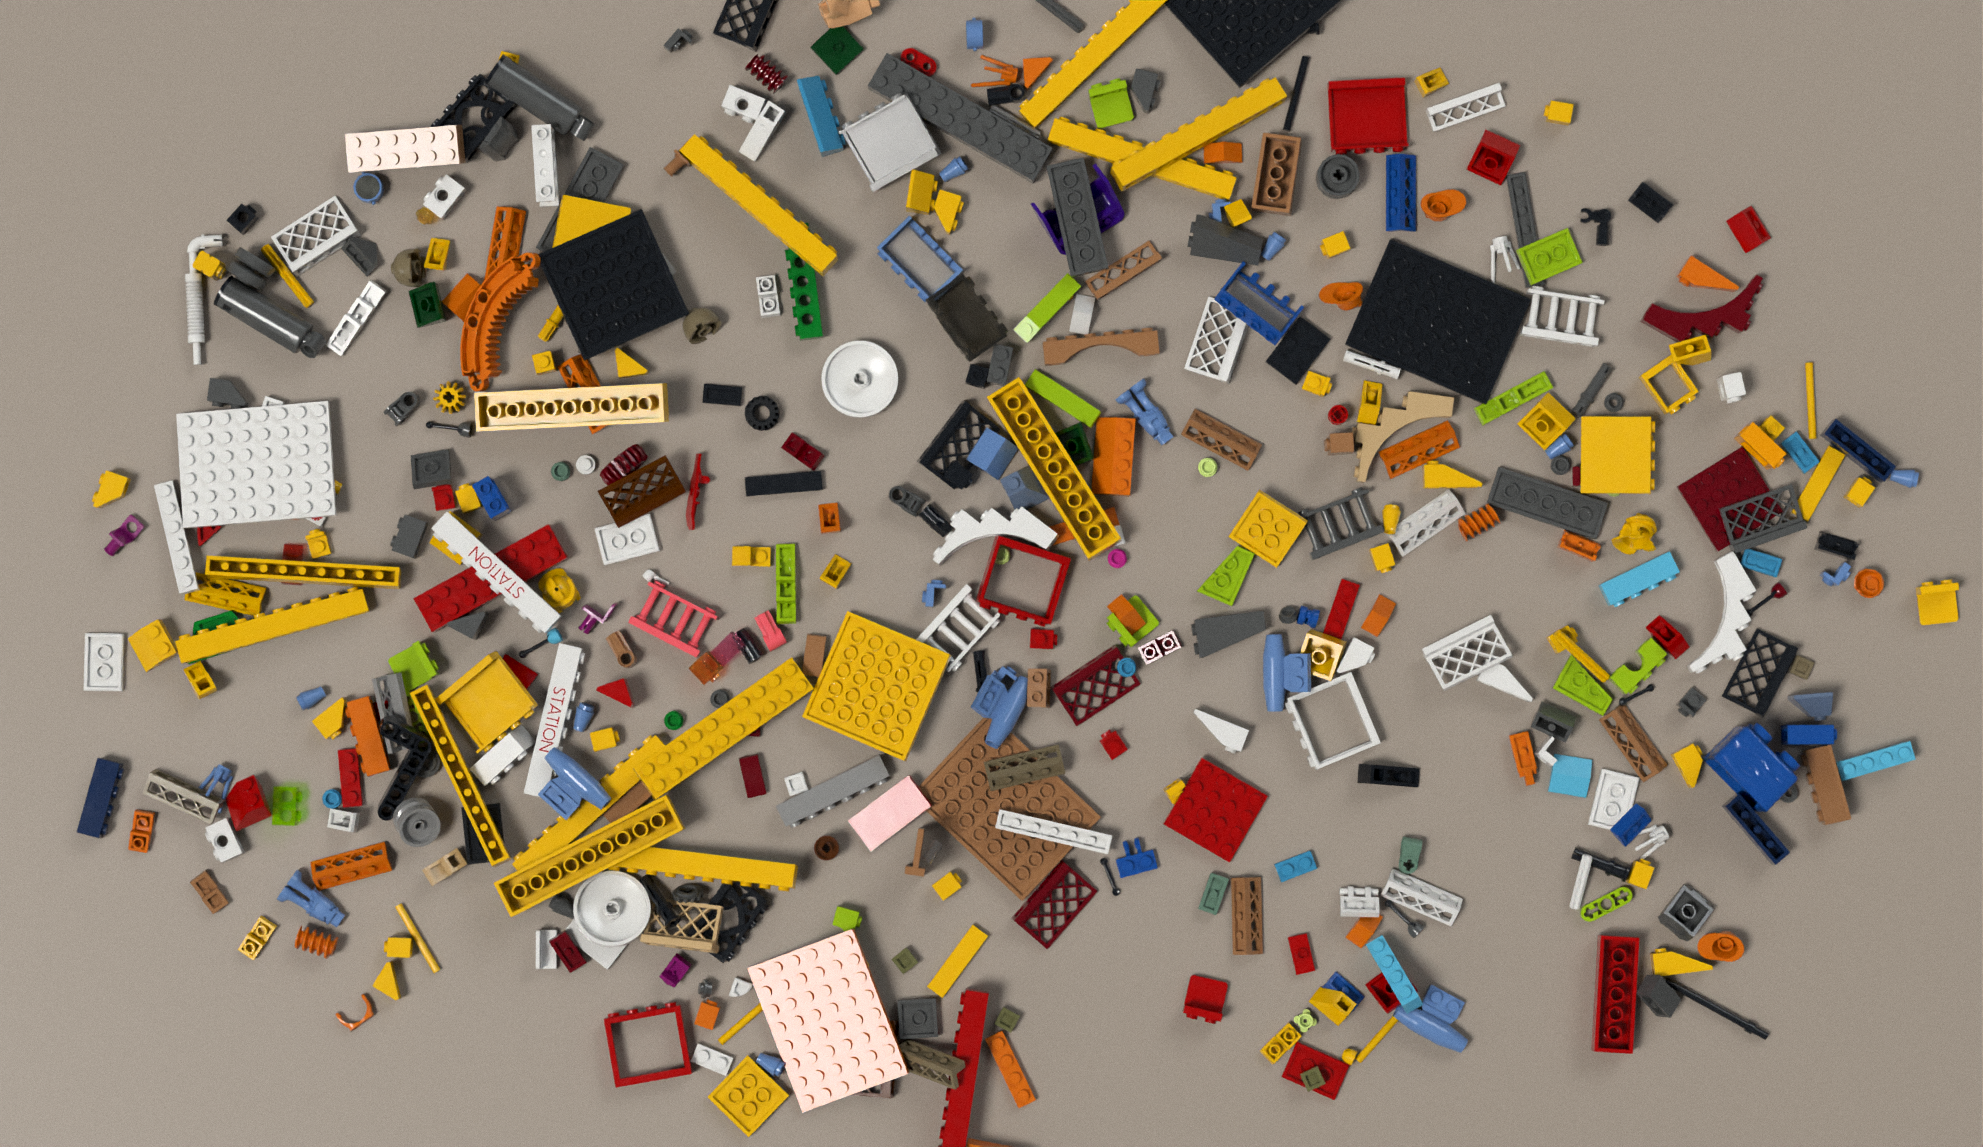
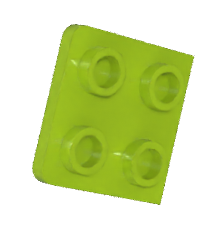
M1120 78L1109 81L1110 84L1102 85V83L1092 85L1091 89H1088L1095 122L1099 129L1133 120L1134 115L1127 93L1126 80L1121 81Z
M1136 595L1131 597L1128 602L1136 609L1146 623L1137 632L1131 635L1114 613L1106 618L1108 620L1106 623L1113 632L1116 630L1120 634L1118 639L1125 647L1129 645L1130 648L1159 624L1155 616Z
M417 641L411 647L388 660L394 673L401 672L405 691L409 692L439 675L437 671L439 667L434 659H430L428 655L430 650L425 642L422 644L421 641Z

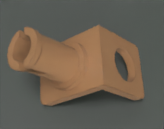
M676 149L674 150L675 158L663 168L671 177L683 165L691 166L680 154L679 150L677 151Z

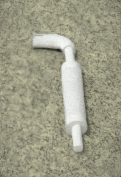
M201 234V236L194 238L187 248L190 273L185 274V282L187 283L185 284L187 286L185 288L187 290L186 301H188L186 302L188 305L186 306L188 308L186 311L188 312L187 319H189L187 320V326H189L187 333L189 334L188 343L193 344L194 365H201L200 343H205V335L203 334L205 331L203 330L204 316H202L204 315V309H202L203 298H201L203 297V288L201 287L203 286L201 283L202 274L197 273L192 264L197 257L199 249L223 247V242L218 241L222 240V234L207 236Z

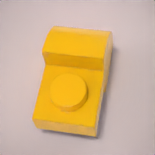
M201 661L183 669L199 700L217 691L215 684Z

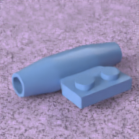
M1268 634L1265 640L1263 689L1268 712L1283 711L1286 689L1290 692H1311V653H1293L1286 656L1282 634Z
M987 675L970 708L982 717L992 719L985 739V743L988 746L998 749L1013 730L1027 702L1028 678L1019 676L1007 691L1003 683L994 676Z
M555 747L545 756L544 759L558 777L550 780L538 795L565 820H568L579 808L582 798L600 810L604 809L612 798L601 784L573 758Z
M1429 985L1422 999V1010L1416 1008L1406 1014L1402 1005L1395 1009L1393 1017L1411 1031L1439 1046L1459 1053L1464 1050L1468 1039L1451 1027L1450 1024L1457 1020L1465 1002L1433 985Z

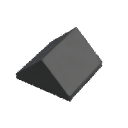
M483 611L447 622V624L465 636L477 640L489 614Z

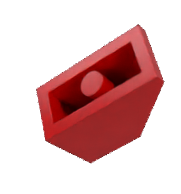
M1660 615L1645 627L1662 648L1675 660L1690 647L1682 634Z

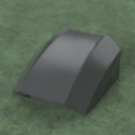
M500 116L479 146V149L495 162L506 160L505 157L515 142L519 141L517 130Z
M1684 884L1660 913L1658 919L1661 924L1667 927L1679 939L1689 941L1696 935L1714 908L1694 888Z

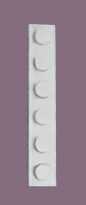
M171 480L154 485L179 594L183 595L198 591V581L186 531L183 528V519L175 484Z
M999 809L995 826L997 829L1108 854L1112 835Z

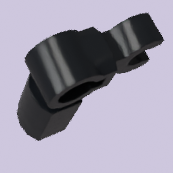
M1587 208L1581 209V213L1588 214L1587 219L1580 220L1581 223L1586 224L1590 221L1600 223V225H1597L1596 245L1609 246L1610 226L1607 224L1611 219L1610 211L1601 209L1591 212Z

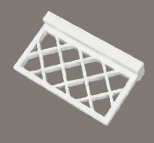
M334 196L271 236L291 271L298 277L340 250L349 238H358L361 234L337 197ZM336 203L338 206L336 215L327 213L328 206ZM316 214L322 215L320 225L311 224L312 217ZM326 216L335 218L333 228L324 226ZM338 220H346L349 226L343 230L337 229ZM297 226H306L304 235L295 234ZM310 227L319 228L317 238L308 236ZM323 229L332 231L331 237L327 240L320 239ZM283 235L290 236L288 246L280 245L277 239ZM294 237L303 239L301 248L291 247ZM306 240L316 241L315 247L312 250L304 249ZM290 250L300 251L298 259L291 262L289 259Z
M1208 296L1184 369L1229 384L1249 325L1239 318L1230 321L1225 313L1229 310H1224L1214 300L1215 298ZM1211 302L1219 304L1222 311L1212 316L1209 311ZM1224 314L1228 323L1218 328L1214 318ZM1212 320L1216 329L1206 334L1203 329L1204 323ZM1230 325L1233 331L1232 335L1223 339L1219 330ZM1218 332L1222 341L1212 346L1208 336ZM1206 338L1210 347L1200 352L1197 347L1198 341ZM1224 344L1226 348L1225 354L1217 357L1213 348ZM1212 350L1216 359L1206 364L1202 354ZM1200 356L1204 365L1197 369L1190 367L1192 359ZM1218 362L1220 366L1218 375L1210 373L1207 366Z
M1491 615L1422 649L1423 656L1430 665L1443 691L1513 657ZM1494 631L1496 634L1494 642L1484 640L1487 633ZM1469 642H1480L1477 651L1467 648ZM1483 643L1493 646L1490 654L1480 652ZM1496 647L1502 648L1506 652L1501 657L1493 655ZM1455 649L1463 651L1460 659L1450 657L1451 652ZM1465 652L1476 654L1473 663L1463 660ZM1478 656L1489 658L1487 664L1483 666L1476 664ZM1437 658L1446 659L1443 668L1435 666L1432 661ZM1448 660L1458 663L1456 672L1446 669ZM1461 664L1471 666L1470 672L1467 674L1459 673ZM1444 672L1454 675L1453 680L1447 684L1442 680Z

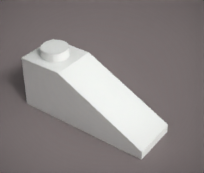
M1484 659L1482 666L1487 664L1488 659ZM1501 664L1477 676L1476 681L1527 702H1532L1533 698L1508 669Z
M1194 709L1193 713L1221 745L1226 746V751L1234 754L1236 751L1241 752L1249 730Z

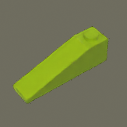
M1067 273L1013 330L1025 342H1030L1081 288V285Z

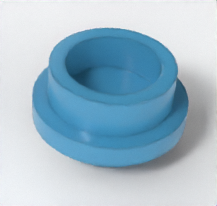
M1123 658L1117 664V671L1123 677H1130L1136 671V663L1130 658Z
M330 789L323 794L322 801L327 808L333 809L341 804L342 796L337 790Z

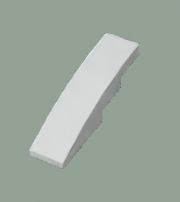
M370 280L348 313L344 315L326 346L342 356L368 321L387 290Z

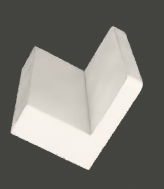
M1548 736L1533 753L1547 766H1553L1557 761L1556 758L1546 751L1555 739L1553 736Z
M536 930V969H557V953L549 943V940L557 935V930Z

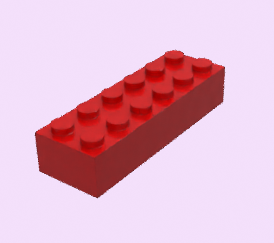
M1598 935L1591 1050L1594 1052L1633 1054L1639 955L1638 937Z

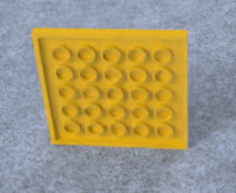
M847 611L802 717L906 762L952 655Z

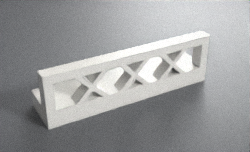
M1500 83L1427 108L1426 114L1433 132L1504 108L1505 103L1501 95ZM1496 94L1500 104L1496 106L1487 104L1489 96ZM1472 102L1482 104L1479 112L1474 113L1468 110ZM1455 108L1463 110L1462 118L1456 119L1451 117L1452 110ZM1440 114L1446 117L1444 124L1436 127L1433 116Z
M1448 489L1397 525L1395 534H1387V536L1395 544L1400 555L1404 557L1459 519L1465 512L1458 499ZM1457 507L1458 511L1453 515H1449L1450 510ZM1441 519L1440 524L1433 526L1435 520ZM1422 529L1426 530L1424 535L1417 537ZM1409 540V545L1402 549L1400 545Z
M1393 868L1381 892L1382 897L1449 926H1452L1463 901L1460 897ZM1391 887L1397 890L1398 894H1392L1387 891ZM1406 897H1414L1416 901L1410 902ZM1424 904H1430L1434 909H1426ZM1446 911L1452 914V916L1449 919L1445 916H1442L1441 912Z

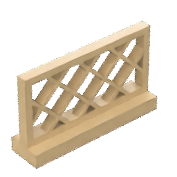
M650 898V918L644 934H641L640 942L652 946L718 954L719 946L717 942L723 906L692 902L679 903L676 900L666 899L667 902L672 903L673 907L679 905L683 911L678 915L680 917L686 915L690 921L683 928L678 923L679 931L674 935H670L666 926L659 919L661 916L655 913V904ZM694 907L698 908L700 914L692 919L688 912ZM711 910H717L716 918L710 922L706 914ZM704 917L708 924L699 930L695 922ZM658 921L662 928L656 933L650 932L651 925ZM693 925L697 933L692 937H688L684 931ZM710 927L713 930L712 940L706 939L702 934Z

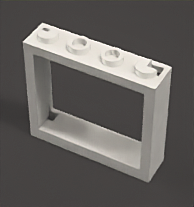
M1351 672L1332 679V681L1311 688V692H1301L1286 698L1287 703H1285V707L1289 714H1293L1295 719L1292 721L1296 732L1300 731L1302 736L1299 739L1303 749L1308 750L1310 755L1307 757L1311 767H1315V770L1381 743ZM1345 681L1370 741L1319 762L1294 701Z

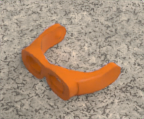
M364 994L361 996L367 1005V1011L362 1020L351 1024L344 1021L338 1012L335 1014L338 1020L345 1027L349 1028L350 1031L355 1030L374 1016L371 1003Z

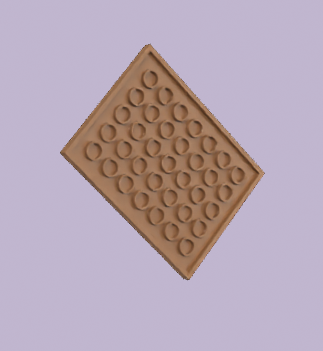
M983 718L921 783L919 788L932 804L926 811L1023 901L1074 846L997 829L995 826L999 809L1090 830L1101 816L1058 776L990 791L984 762L1030 750L1012 733L1008 735L998 749L988 746L985 743V739L992 719ZM1029 758L1028 762H1036L1038 758ZM1016 761L1011 762L1008 766L1015 767L1019 763ZM999 766L989 767L990 772L1000 769Z

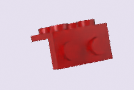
M1192 975L1189 980L1182 1012L1186 1013L1187 1018L1197 1020L1199 1016L1205 1018V1022L1216 1024V1021L1221 1022L1222 1009L1228 988L1227 983Z

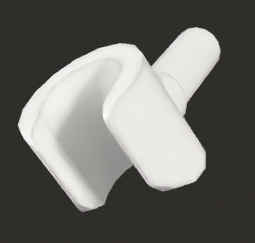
M646 570L642 575L648 582H651L654 578L667 587L670 583L660 578L652 570Z

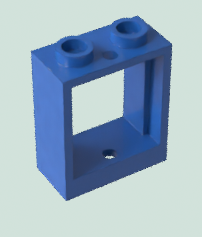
M487 476L472 485L490 519L497 521L512 512L493 478Z
M1781 725V745L1834 744V740H1837V729H1834V725Z

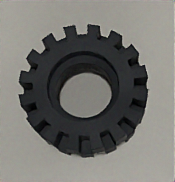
M767 396L754 397L748 402L744 412L747 423L753 429L759 431H767L777 424L780 415L775 401ZM759 406H765L769 409V417L764 421H760L755 417V410Z

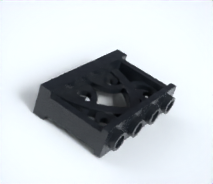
M481 74L478 76L474 75L470 79L468 88L465 91L462 89L457 94L455 103L453 105L449 104L444 109V115L441 119L437 118L431 125V127L445 126L446 124L462 125L464 109L483 107L481 110V119L485 125L483 128L469 126L463 129L462 125L466 163L479 150V146L500 116L506 119L517 106L513 101L484 83L486 78ZM479 86L488 88L489 95L487 100H483V91L479 96L475 94ZM493 92L505 101L503 105L491 101ZM469 96H471V98L473 99V100L466 101ZM487 108H490L487 113H493V116L491 118L485 117V112ZM455 114V120L450 119ZM474 130L476 132V136L474 138H471L469 136L470 133H468L466 136L465 133Z
M722 884L709 902V905L723 906V910H730L736 906L738 911V926L729 930L719 931L718 937L720 938L718 943L721 946L723 941L727 942V949L723 952H718V954L710 953L722 963L726 960L729 962L735 954L733 949L736 945H742L746 939L744 935L746 931L754 928L758 922L755 918L759 913L763 915L769 906L766 904L768 899L751 887L740 886L748 893L739 897L732 885ZM746 897H754L757 900V907L754 910H749L748 905L751 902L742 904V900ZM725 898H728L729 903L732 900H734V903L729 906H725L723 904V900ZM714 910L706 914L709 920L715 919L717 915ZM745 914L752 915L745 925ZM704 917L695 922L699 930L708 924ZM694 926L687 933L688 937H692L697 933ZM710 927L702 934L711 937L712 940L713 930ZM739 933L737 938L732 943V939L729 936Z

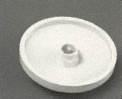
M852 341L836 348L827 358L822 370V388L829 403L839 412L856 418L870 417L884 410L893 400L898 387V372L892 357L882 347L868 341Z
M604 871L588 878L578 889L573 904L574 920L582 935L594 944L609 948L621 947L636 940L645 930L651 912L650 899L643 885L633 876L620 871Z

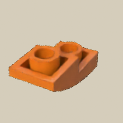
M138 809L134 811L128 850L148 853L155 812Z

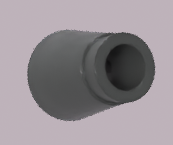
M555 895L548 907L553 912L573 919V904L563 895Z

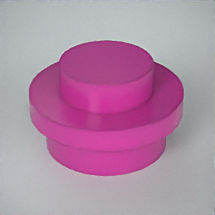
M1114 549L1108 555V563L1114 568L1123 567L1127 561L1125 552L1120 549Z

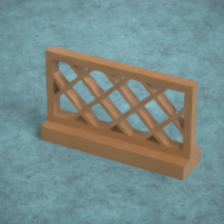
M918 828L913 866L906 865L905 874L925 876L926 868L919 867L925 832L924 828Z

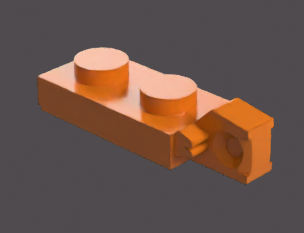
M1526 731L1509 735L1517 773H1519V777H1524L1526 786L1534 785L1533 774H1537V766L1529 733Z

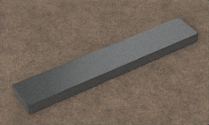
M1525 172L1506 175L1518 249L1537 241ZM1522 266L1525 288L1545 285L1544 280L1530 285Z

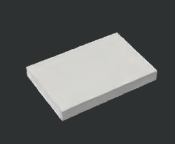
M651 514L640 516L620 528L617 527L616 523L594 528L604 566L660 551Z
M85 633L83 691H123L124 634Z
M1601 769L1588 825L1610 830L1632 808L1639 778Z
M574 919L565 929L576 946L607 970L627 946L609 948L592 943L582 935Z

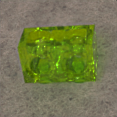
M273 787L272 825L298 826V822H301V810H298L299 803L302 802V791H299V787ZM286 791H290L293 795L290 802H286L283 798ZM286 810L292 814V818L289 821L283 819V812Z

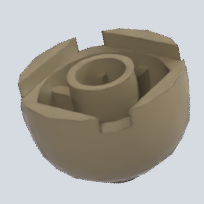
M419 249L403 250L397 254L394 262L391 264L392 274L404 286L420 287L423 284L420 281L426 275V268H424L425 259L424 256H420L418 253L421 252Z
M692 308L688 311L689 315L685 317L682 327L687 340L691 344H699L707 340L704 336L710 332L713 335L717 333L722 323L714 311L708 308Z

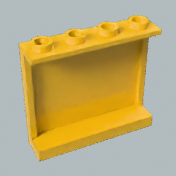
M562 195L552 248L631 214V208Z
M1581 416V494L1651 495V490H1655V479H1651V471H1655V460H1651V452H1655V440H1651V433H1655V421H1652L1651 417Z
M497 651L488 654L435 699L439 705L443 703L447 705L479 747L476 751L477 754L483 750L486 753L495 746L493 744L494 741H501L507 735V731L510 728L512 730L516 729L522 724L520 720L532 716L535 713L533 709L538 706Z

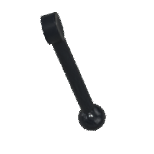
M1649 684L1647 688L1627 698H1621L1619 705L1625 706L1628 701L1648 691L1652 692L1654 686Z
M1102 858L1100 860V863L1105 868V871L1113 888L1112 893L1113 895L1118 896L1120 894V890L1116 888V885L1113 881V878L1107 866L1108 861L1106 858Z

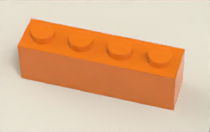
M371 696L346 702L345 712L347 718H351L353 724L350 726L352 736H356L358 744H355L357 754L362 756L363 762L360 764L363 774L366 773L367 776H373L392 770Z

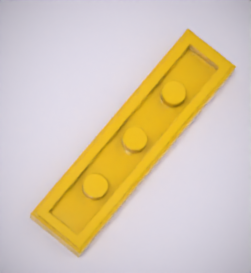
M1827 446L1819 460L1820 462L1817 464L1797 500L1803 520L1806 522L1809 521L1845 457V454L1831 446ZM1792 509L1791 513L1796 515L1795 510Z
M972 925L927 987L943 998L988 935Z

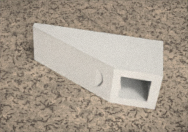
M768 101L739 152L755 162L786 115L785 111Z

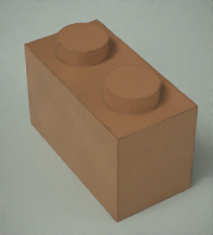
M1353 432L1329 434L1324 440V450L1328 451V456L1352 454L1354 452Z

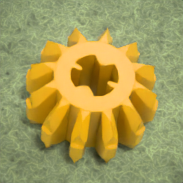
M449 381L446 383L447 388L440 384L439 386L442 391H434L439 397H433V400L440 401L436 404V408L442 407L441 412L443 413L448 409L449 414H453V408L459 412L460 408L457 405L465 406V403L460 401V399H465L466 395H459L464 389L461 387L457 390V383H454L451 388V382ZM448 393L454 396V400L451 399L452 402L450 403L445 399Z

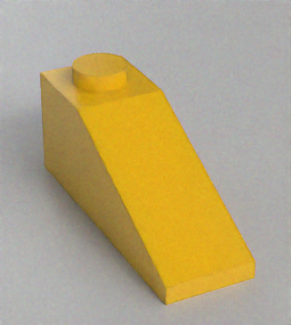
M1427 461V465L1422 466L1423 489L1482 487V482L1444 464H1439V461Z
M1666 948L1654 949L1655 953H1650L1653 975L1667 976L1713 970L1712 965L1672 951H1666Z

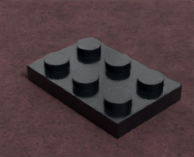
M1300 316L1265 363L1296 385L1329 342L1330 338Z
M500 803L486 804L505 844ZM461 807L467 865L488 863L489 859L464 807Z

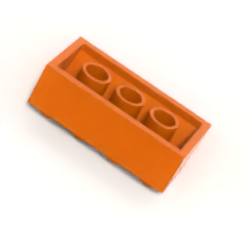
M1098 417L1096 420L1091 489L1093 494L1130 496L1135 419Z

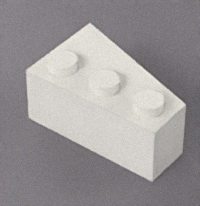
M520 726L508 733L476 762L470 770L484 786L489 783L493 785L501 779L500 774L502 772L507 773L515 766L513 763L516 760L520 761L528 754L527 751L535 745L536 741L523 726Z

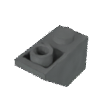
M1136 68L1131 91L1143 112L1148 114L1149 109L1153 110L1156 99L1152 98L1154 90L1158 91L1161 80L1157 79L1158 74Z
M210 378L207 401L212 402V406L223 407V404L231 405L232 409L248 407V402L233 382Z

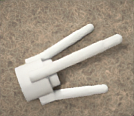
M1507 236L1492 239L1493 245H1490L1491 282L1494 284L1496 251L1497 254H1503L1508 272L1512 270L1507 252L1510 253L1517 269L1521 268Z
M1654 825L1643 829L1638 834L1652 832L1649 834L1651 839L1635 848L1636 851L1651 843L1655 844L1640 859L1644 860L1669 839V835L1663 825L1659 827Z

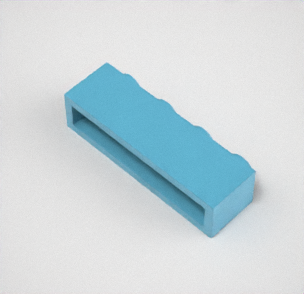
M1669 551L1598 586L1607 605L1613 604L1614 607L1625 603L1624 599L1629 596L1633 599L1642 595L1641 591L1646 588L1650 591L1658 587V582L1664 579L1667 583L1677 578L1675 574L1680 571Z
M1905 741L1837 761L1836 765L1840 779L1844 781L1916 759L1911 742Z
M1383 935L1366 944L1406 1014L1422 1006L1423 1003Z

